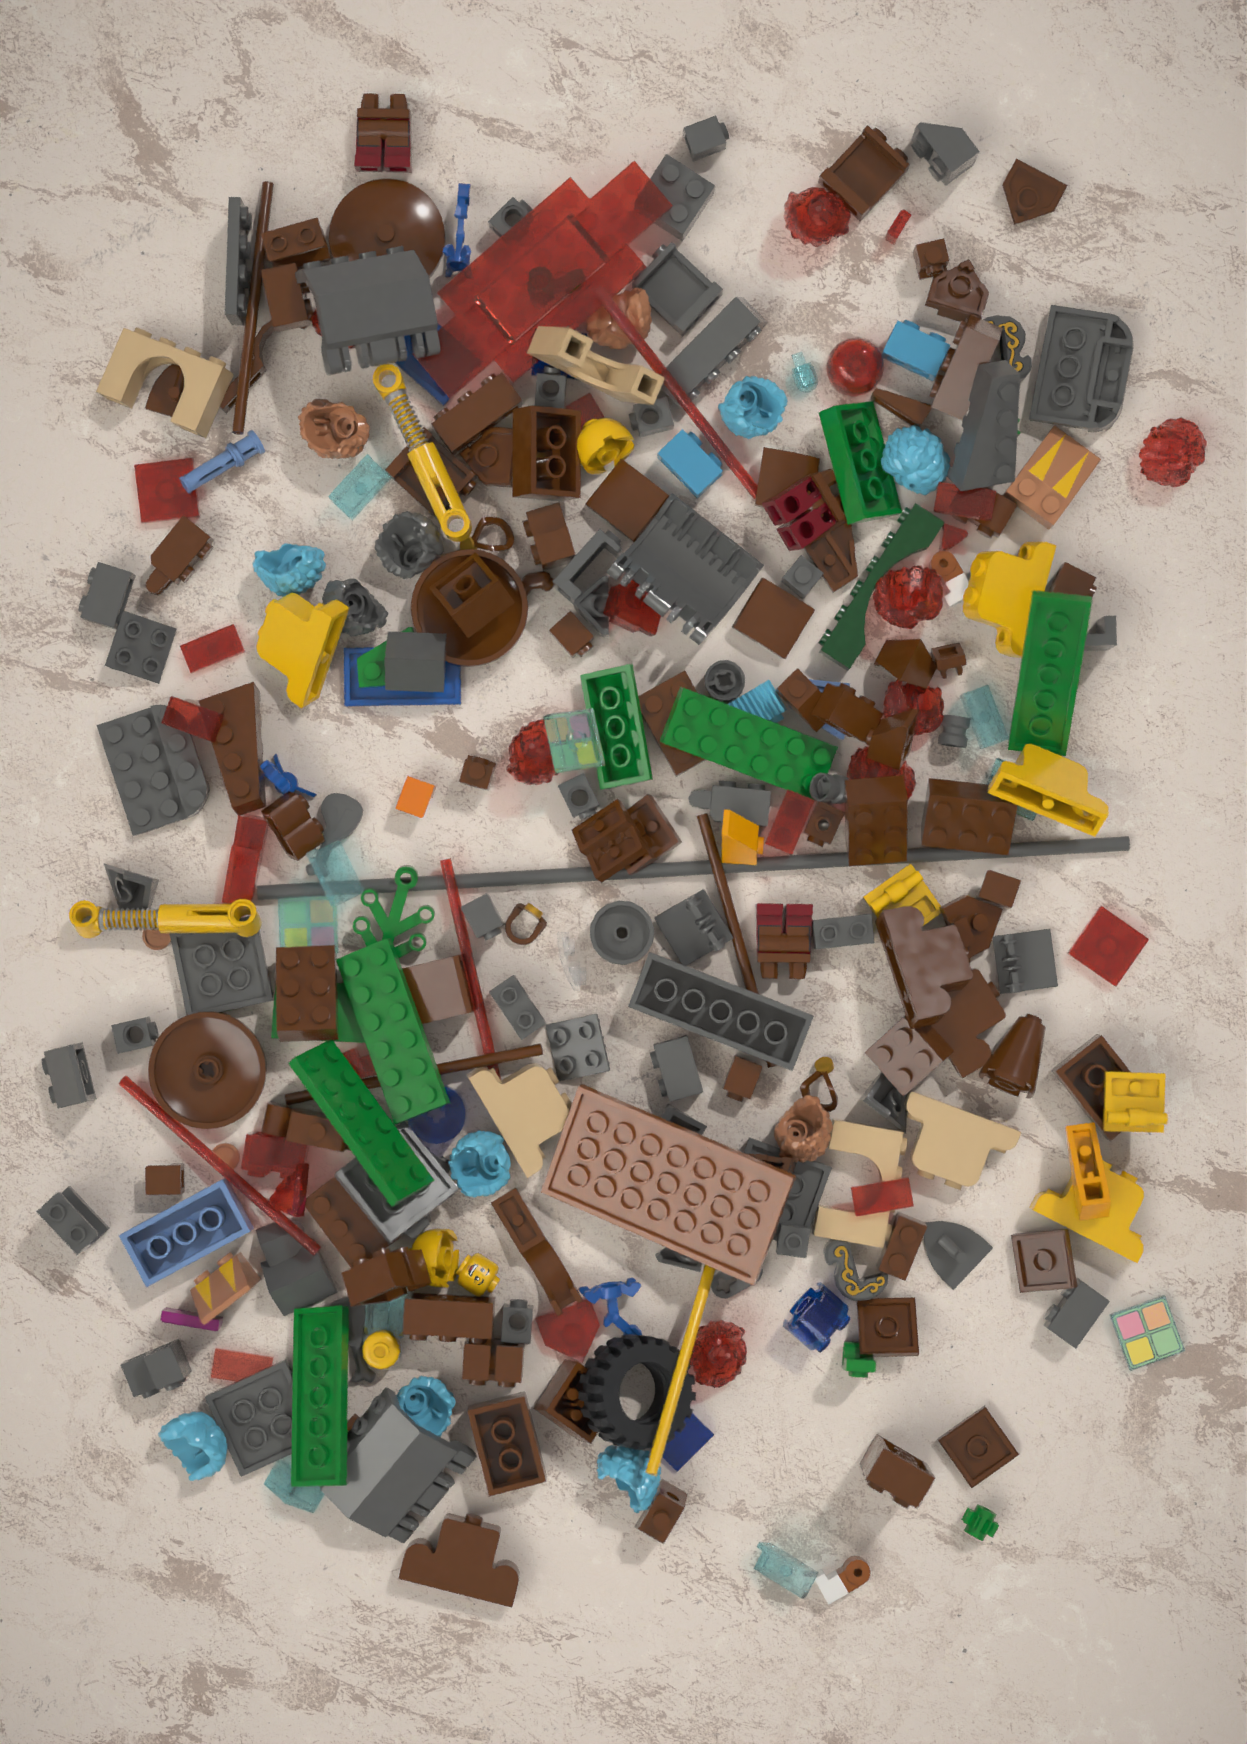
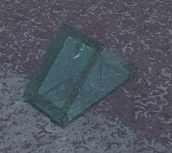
M282 1459L276 1461L264 1482V1485L285 1504L311 1513L315 1512L325 1495L320 1490V1487H291V1465Z

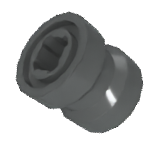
M942 715L941 725L943 726V731L939 735L938 744L967 748L968 738L965 735L966 730L970 727L971 719L955 715Z
M818 773L810 782V794L815 801L834 804L845 803L844 780H848V778L842 775Z

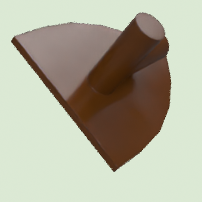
M171 364L157 378L148 396L145 409L166 416H173L184 389V375L179 365Z

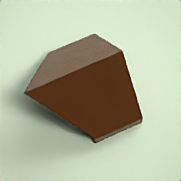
M921 639L886 640L874 662L876 666L879 667L881 665L899 681L919 686L923 691H926L937 669Z

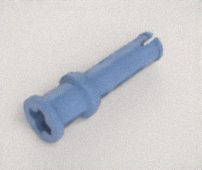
M250 430L248 431V436L234 444L228 443L224 452L184 476L179 477V480L187 493L190 494L193 490L233 466L242 467L244 461L258 453L262 455L265 453L264 446L256 433Z

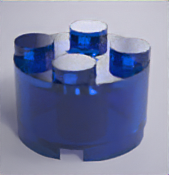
M444 1084L450 1104L440 1107V1111L445 1112V1116H441L439 1121H435V1116L427 1112L407 1120L416 1136L427 1143H445L456 1137L465 1125L467 1119L466 1102L461 1093L449 1085Z
M821 1282L817 1283L818 1289L816 1291L813 1288H809L795 1302L789 1311L793 1315L791 1320L785 1319L783 1322V1327L809 1350L816 1349L819 1353L828 1347L831 1342L830 1337L835 1331L843 1330L851 1319L847 1315L848 1305Z

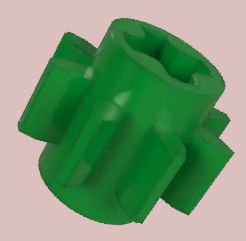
M979 1504L976 1505L974 1510L967 1507L961 1519L963 1523L967 1524L964 1531L981 1541H984L986 1535L993 1538L999 1527L998 1523L994 1521L997 1514Z

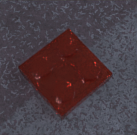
M193 458L134 465L142 524L178 520L183 515L187 518L200 517L197 489L189 494L179 480V477L195 469Z
M1099 906L1067 954L1116 987L1149 939L1103 906Z

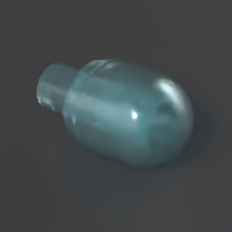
M802 351L791 355L796 367L792 369V376L797 388L806 393L813 391L818 385V376L814 366H812L811 362L806 363Z

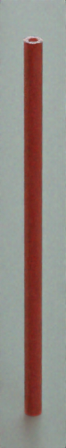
M602 285L598 286L592 293L653 371L665 378L663 384L752 498L756 499L758 485Z
M451 858L440 860L483 1053H494V1044L465 917L460 908L462 904ZM498 1064L487 1066L489 1070L494 1068L499 1079L502 1080Z
M127 1075L120 1080L119 1085L308 1252L315 1256L322 1248L186 1127L168 1115L152 1097Z

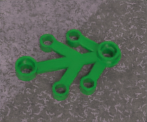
M403 865L395 873L394 879L398 887L389 917L378 900L379 894L375 889L367 888L361 894V902L369 907L383 932L382 940L391 938L393 942L396 936L421 923L428 924L434 919L435 911L433 907L423 905L418 909V912L400 921L408 891L417 884L419 877L417 870L411 865ZM404 873L410 874L412 877L411 882H402L401 875ZM373 893L375 901L367 902L364 898L365 894ZM427 909L431 912V917L423 919L420 912ZM358 916L353 922V930L361 935L366 946L378 942L370 930V920L366 916ZM357 921H365L367 928L365 930L358 929L356 926ZM416 932L412 934L409 941L395 947L398 958L413 950H423L427 939L422 933ZM420 937L423 940V945L419 947L414 946L412 939Z

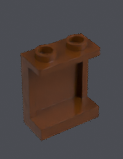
M868 125L835 163L821 173L818 183L859 221L901 179L910 166L907 162L908 157L902 150L897 147L893 149L886 142V136L879 129H872Z
M318 217L261 233L269 262H272L273 267L295 262L298 269H303V264L331 261L326 238Z
M423 427V434H427L425 438L429 439L427 443L433 442L459 497L462 494L465 497L468 496L477 485L474 482L477 479L476 474L472 470L470 471L438 442L432 433ZM406 446L385 471L387 475L437 519L407 456L409 448ZM437 487L436 489L446 510L452 509L442 487Z

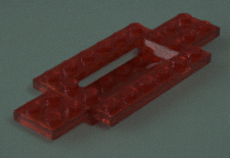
M635 161L628 165L592 198H588L571 177L568 178L437 292L456 316L437 331L441 349L440 354L425 356L424 354V357L416 359L450 399L494 361L510 380L515 383L540 361V359L527 353L538 326L566 327L576 330L647 269L646 265L629 245L673 207L672 204ZM603 263H605L599 270H597L592 276H590L584 283H582L577 289H575L570 295H568L574 288H576L581 282H583L589 275H591L596 269H598ZM566 295H568L562 302H560L555 308H553L559 301H561ZM551 308H553L547 315H545L540 321H538L532 328H530L525 334H523L518 340H516L522 333H524L529 327H531L537 320H539L544 314H546Z

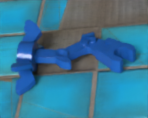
M459 183L457 206L454 217L458 219L456 251L453 244H447L443 248V253L447 257L445 277H451L453 272L461 271L464 272L467 279L473 278L470 266L471 249L468 245L463 246L465 240L464 219L468 218L467 211L470 206L471 184Z
M277 754L273 756L275 764L265 760L260 765L265 777L274 783L276 790L280 794L284 795L288 791L294 793L297 790L311 797L317 795L298 787V779L294 774L284 772Z
M628 1278L626 1283L622 1281L606 1282L595 1285L591 1289L587 1286L579 1287V1292L593 1304L599 1299L607 1300L608 1313L603 1320L605 1327H608L613 1322L623 1332V1335H642L641 1330L636 1325H629L620 1317L617 1298L622 1296V1293L633 1297L641 1288V1284L636 1282L635 1278Z

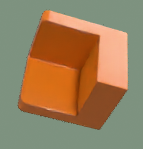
M407 776L395 809L423 818L429 801L433 798L436 786Z

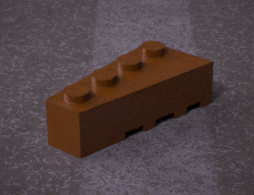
M254 682L198 700L231 806L238 816L266 807L265 775L260 767L263 763L260 691Z

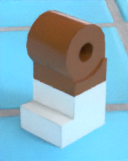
M939 551L931 559L929 569L934 577L940 579L947 592L942 601L948 610L963 601V594L968 587L969 581L955 556L948 551Z
M851 1556L845 1560L842 1567L830 1574L825 1575L823 1569H820L813 1573L812 1576L828 1604H831L865 1584L869 1580L871 1571L864 1558Z

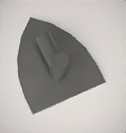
M945 1221L925 1222L927 1229L924 1234V1244L929 1261L941 1279L954 1290L993 1247L976 1232L960 1224Z

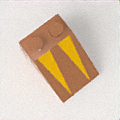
M1054 425L1015 477V482L1010 484L1003 496L1016 503L1018 508L1049 530L1068 507L1101 459Z
M229 1252L216 1262L219 1268L212 1274L206 1270L193 1280L196 1286L190 1291L203 1325L251 1290L261 1280L241 1252L235 1256Z

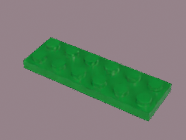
M1032 590L1008 739V750L1022 751L1026 744H1033L1060 756H1066L1092 606L1091 596Z
M680 687L659 741L814 800L810 794L812 778L818 773L828 774L838 749L837 746Z
M386 938L336 959L394 1124H400L450 1104L392 939Z
M332 1039L295 1056L288 1063L392 1207L428 1187L435 1181Z
M348 1306L294 1309L291 1487L347 1486Z

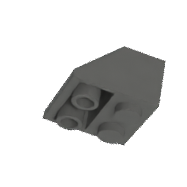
M920 122L916 125L911 139L913 142L911 147L919 158L924 157L930 165L928 169L936 181L939 182L941 180L945 186L971 168L980 152L965 131L958 127Z

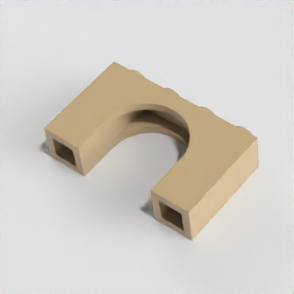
M537 327L527 351L528 354L621 402L654 405L665 379L664 377L641 365L619 363L590 351L593 340L571 328Z
M136 327L134 331L123 328L96 392L110 401L132 409L144 380L152 370L165 364L179 365L184 375V389L170 421L183 430L206 438L234 375L225 368L226 363L210 356L209 360L200 357V352L189 347H185L184 351L175 348L176 343L160 337L159 341L151 338L152 334Z
M832 1118L833 1129L830 1133L831 1141L828 1148L860 1154L871 1159L879 1171L880 1186L875 1198L868 1205L859 1209L847 1210L818 1205L812 1233L814 1236L883 1248L884 1241L889 1240L892 1232V1225L888 1224L889 1213H894L896 1209L897 1196L893 1195L894 1184H900L902 1167L898 1166L899 1156L905 1155L907 1138H903L904 1132L901 1130Z

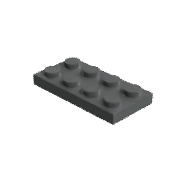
M229 197L225 316L231 325H243L248 304L244 291L245 288L250 286V272L247 271L245 262L246 259L251 258V243L248 242L246 234L247 230L251 231L252 214L249 213L248 206L244 205L241 197Z

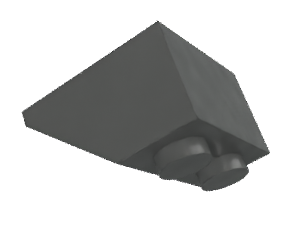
M83 1042L44 1052L45 1058L41 1059L45 1075H50L52 1086L48 1088L51 1102L53 1104L56 1103L58 1109L97 1099Z

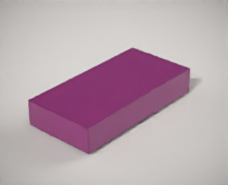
M166 1307L162 1310L160 1321L217 1332L222 1327L223 1317L215 1316L203 1325L198 1312Z

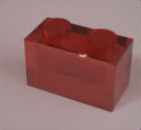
M787 789L764 845L792 855L815 800Z

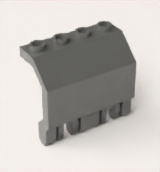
M403 246L386 249L387 255L377 256L376 251L358 254L359 260L349 261L348 256L331 259L332 265L321 266L320 261L303 264L304 270L295 272L297 284L306 282L314 297L322 336L321 353L327 375L338 374L342 370L343 372L351 371L352 362L348 346L355 345L358 363L362 369L369 368V365L375 367L395 363L397 360L399 362L406 361L405 335H410L413 352L416 358L424 357V354L425 356L440 354L441 349L437 332L438 322L429 275L414 250L404 251Z
M672 493L640 537L625 553H622L614 561L606 573L616 581L624 573L625 576L620 581V584L624 587L629 585L632 580L640 585L636 590L635 596L640 599L646 592H649L643 602L662 617L669 610H672L666 620L672 623L678 617L682 618L686 623L683 625L681 632L687 635L692 628H695L689 638L700 645L726 616L764 564Z
M385 1387L380 1395L372 1400L366 1412L356 1419L352 1429L347 1433V1486L320 1487V1490L348 1519L385 1538L389 1536L401 1543H405L413 1534V1530L415 1531L419 1527L418 1521L409 1515L408 1512L411 1510L418 1515L427 1517L431 1512L430 1510L435 1508L449 1491V1488L455 1484L452 1476L443 1470L448 1468L463 1474L467 1469L466 1467L471 1465L477 1455L470 1447L457 1440L449 1442L418 1426L401 1409L395 1391Z

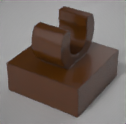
M959 642L931 648L933 661L943 679L947 678L946 671L951 668L956 669L958 676L962 675V666L967 664L965 653Z

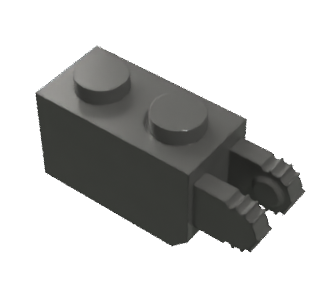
M719 781L718 786H712V791L694 790L693 792L691 791L688 797L689 805H692V807L710 809L709 816L714 822L723 823L725 809L737 813L758 826H768L771 791H765V785L748 784L746 789L736 788V782Z

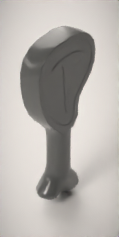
M331 793L322 802L321 813L326 823L324 831L325 841L322 843L314 862L306 866V872L309 876L319 874L322 878L330 876L326 863L334 844L353 833L362 819L363 808L361 803L341 793Z
M348 1296L331 1303L330 1306L349 1307L348 1345L351 1347L356 1371L351 1381L358 1383L361 1380H365L371 1383L374 1381L376 1373L368 1367L362 1354V1329L369 1318V1305L351 1307Z

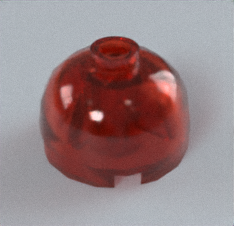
M860 337L847 338L836 344L829 353L826 363L829 382L839 393L850 397H857L873 391L880 383L884 372L883 356L878 347L871 341Z

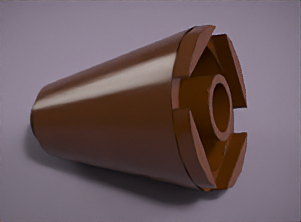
M1032 1014L1018 1017L991 1054V1057L981 1068L979 1077L983 1079L984 1076L990 1078L988 1084L1002 1092L1017 1097L1020 1092L1027 1093V1099L1033 1098L1036 1091L1046 1027L1041 1024L1042 1019Z

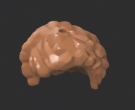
M633 288L631 291L625 290L618 295L612 293L610 298L601 297V300L597 298L590 300L586 331L589 332L588 335L593 340V343L618 350L628 347V344H639L648 337L652 318L650 316L649 296L646 294L645 289Z
M314 399L312 402L307 403L306 407L302 408V413L298 416L301 438L306 440L308 448L314 450L318 457L346 459L355 457L363 451L370 435V426L366 423V418L356 413L353 406H347L343 402L332 403L327 399Z
M805 1095L794 1102L793 1106L784 1113V1116L779 1118V1123L775 1126L774 1137L780 1148L779 1156L781 1158H793L795 1162L800 1161L804 1163L805 1161L813 1162L817 1157L825 1154V1150L831 1141L830 1133L832 1132L833 1125L830 1120V1114L821 1106L819 1097Z

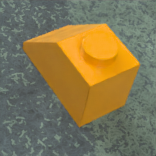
M724 809L722 863L757 865V854L763 855L764 837H759V826L731 810Z

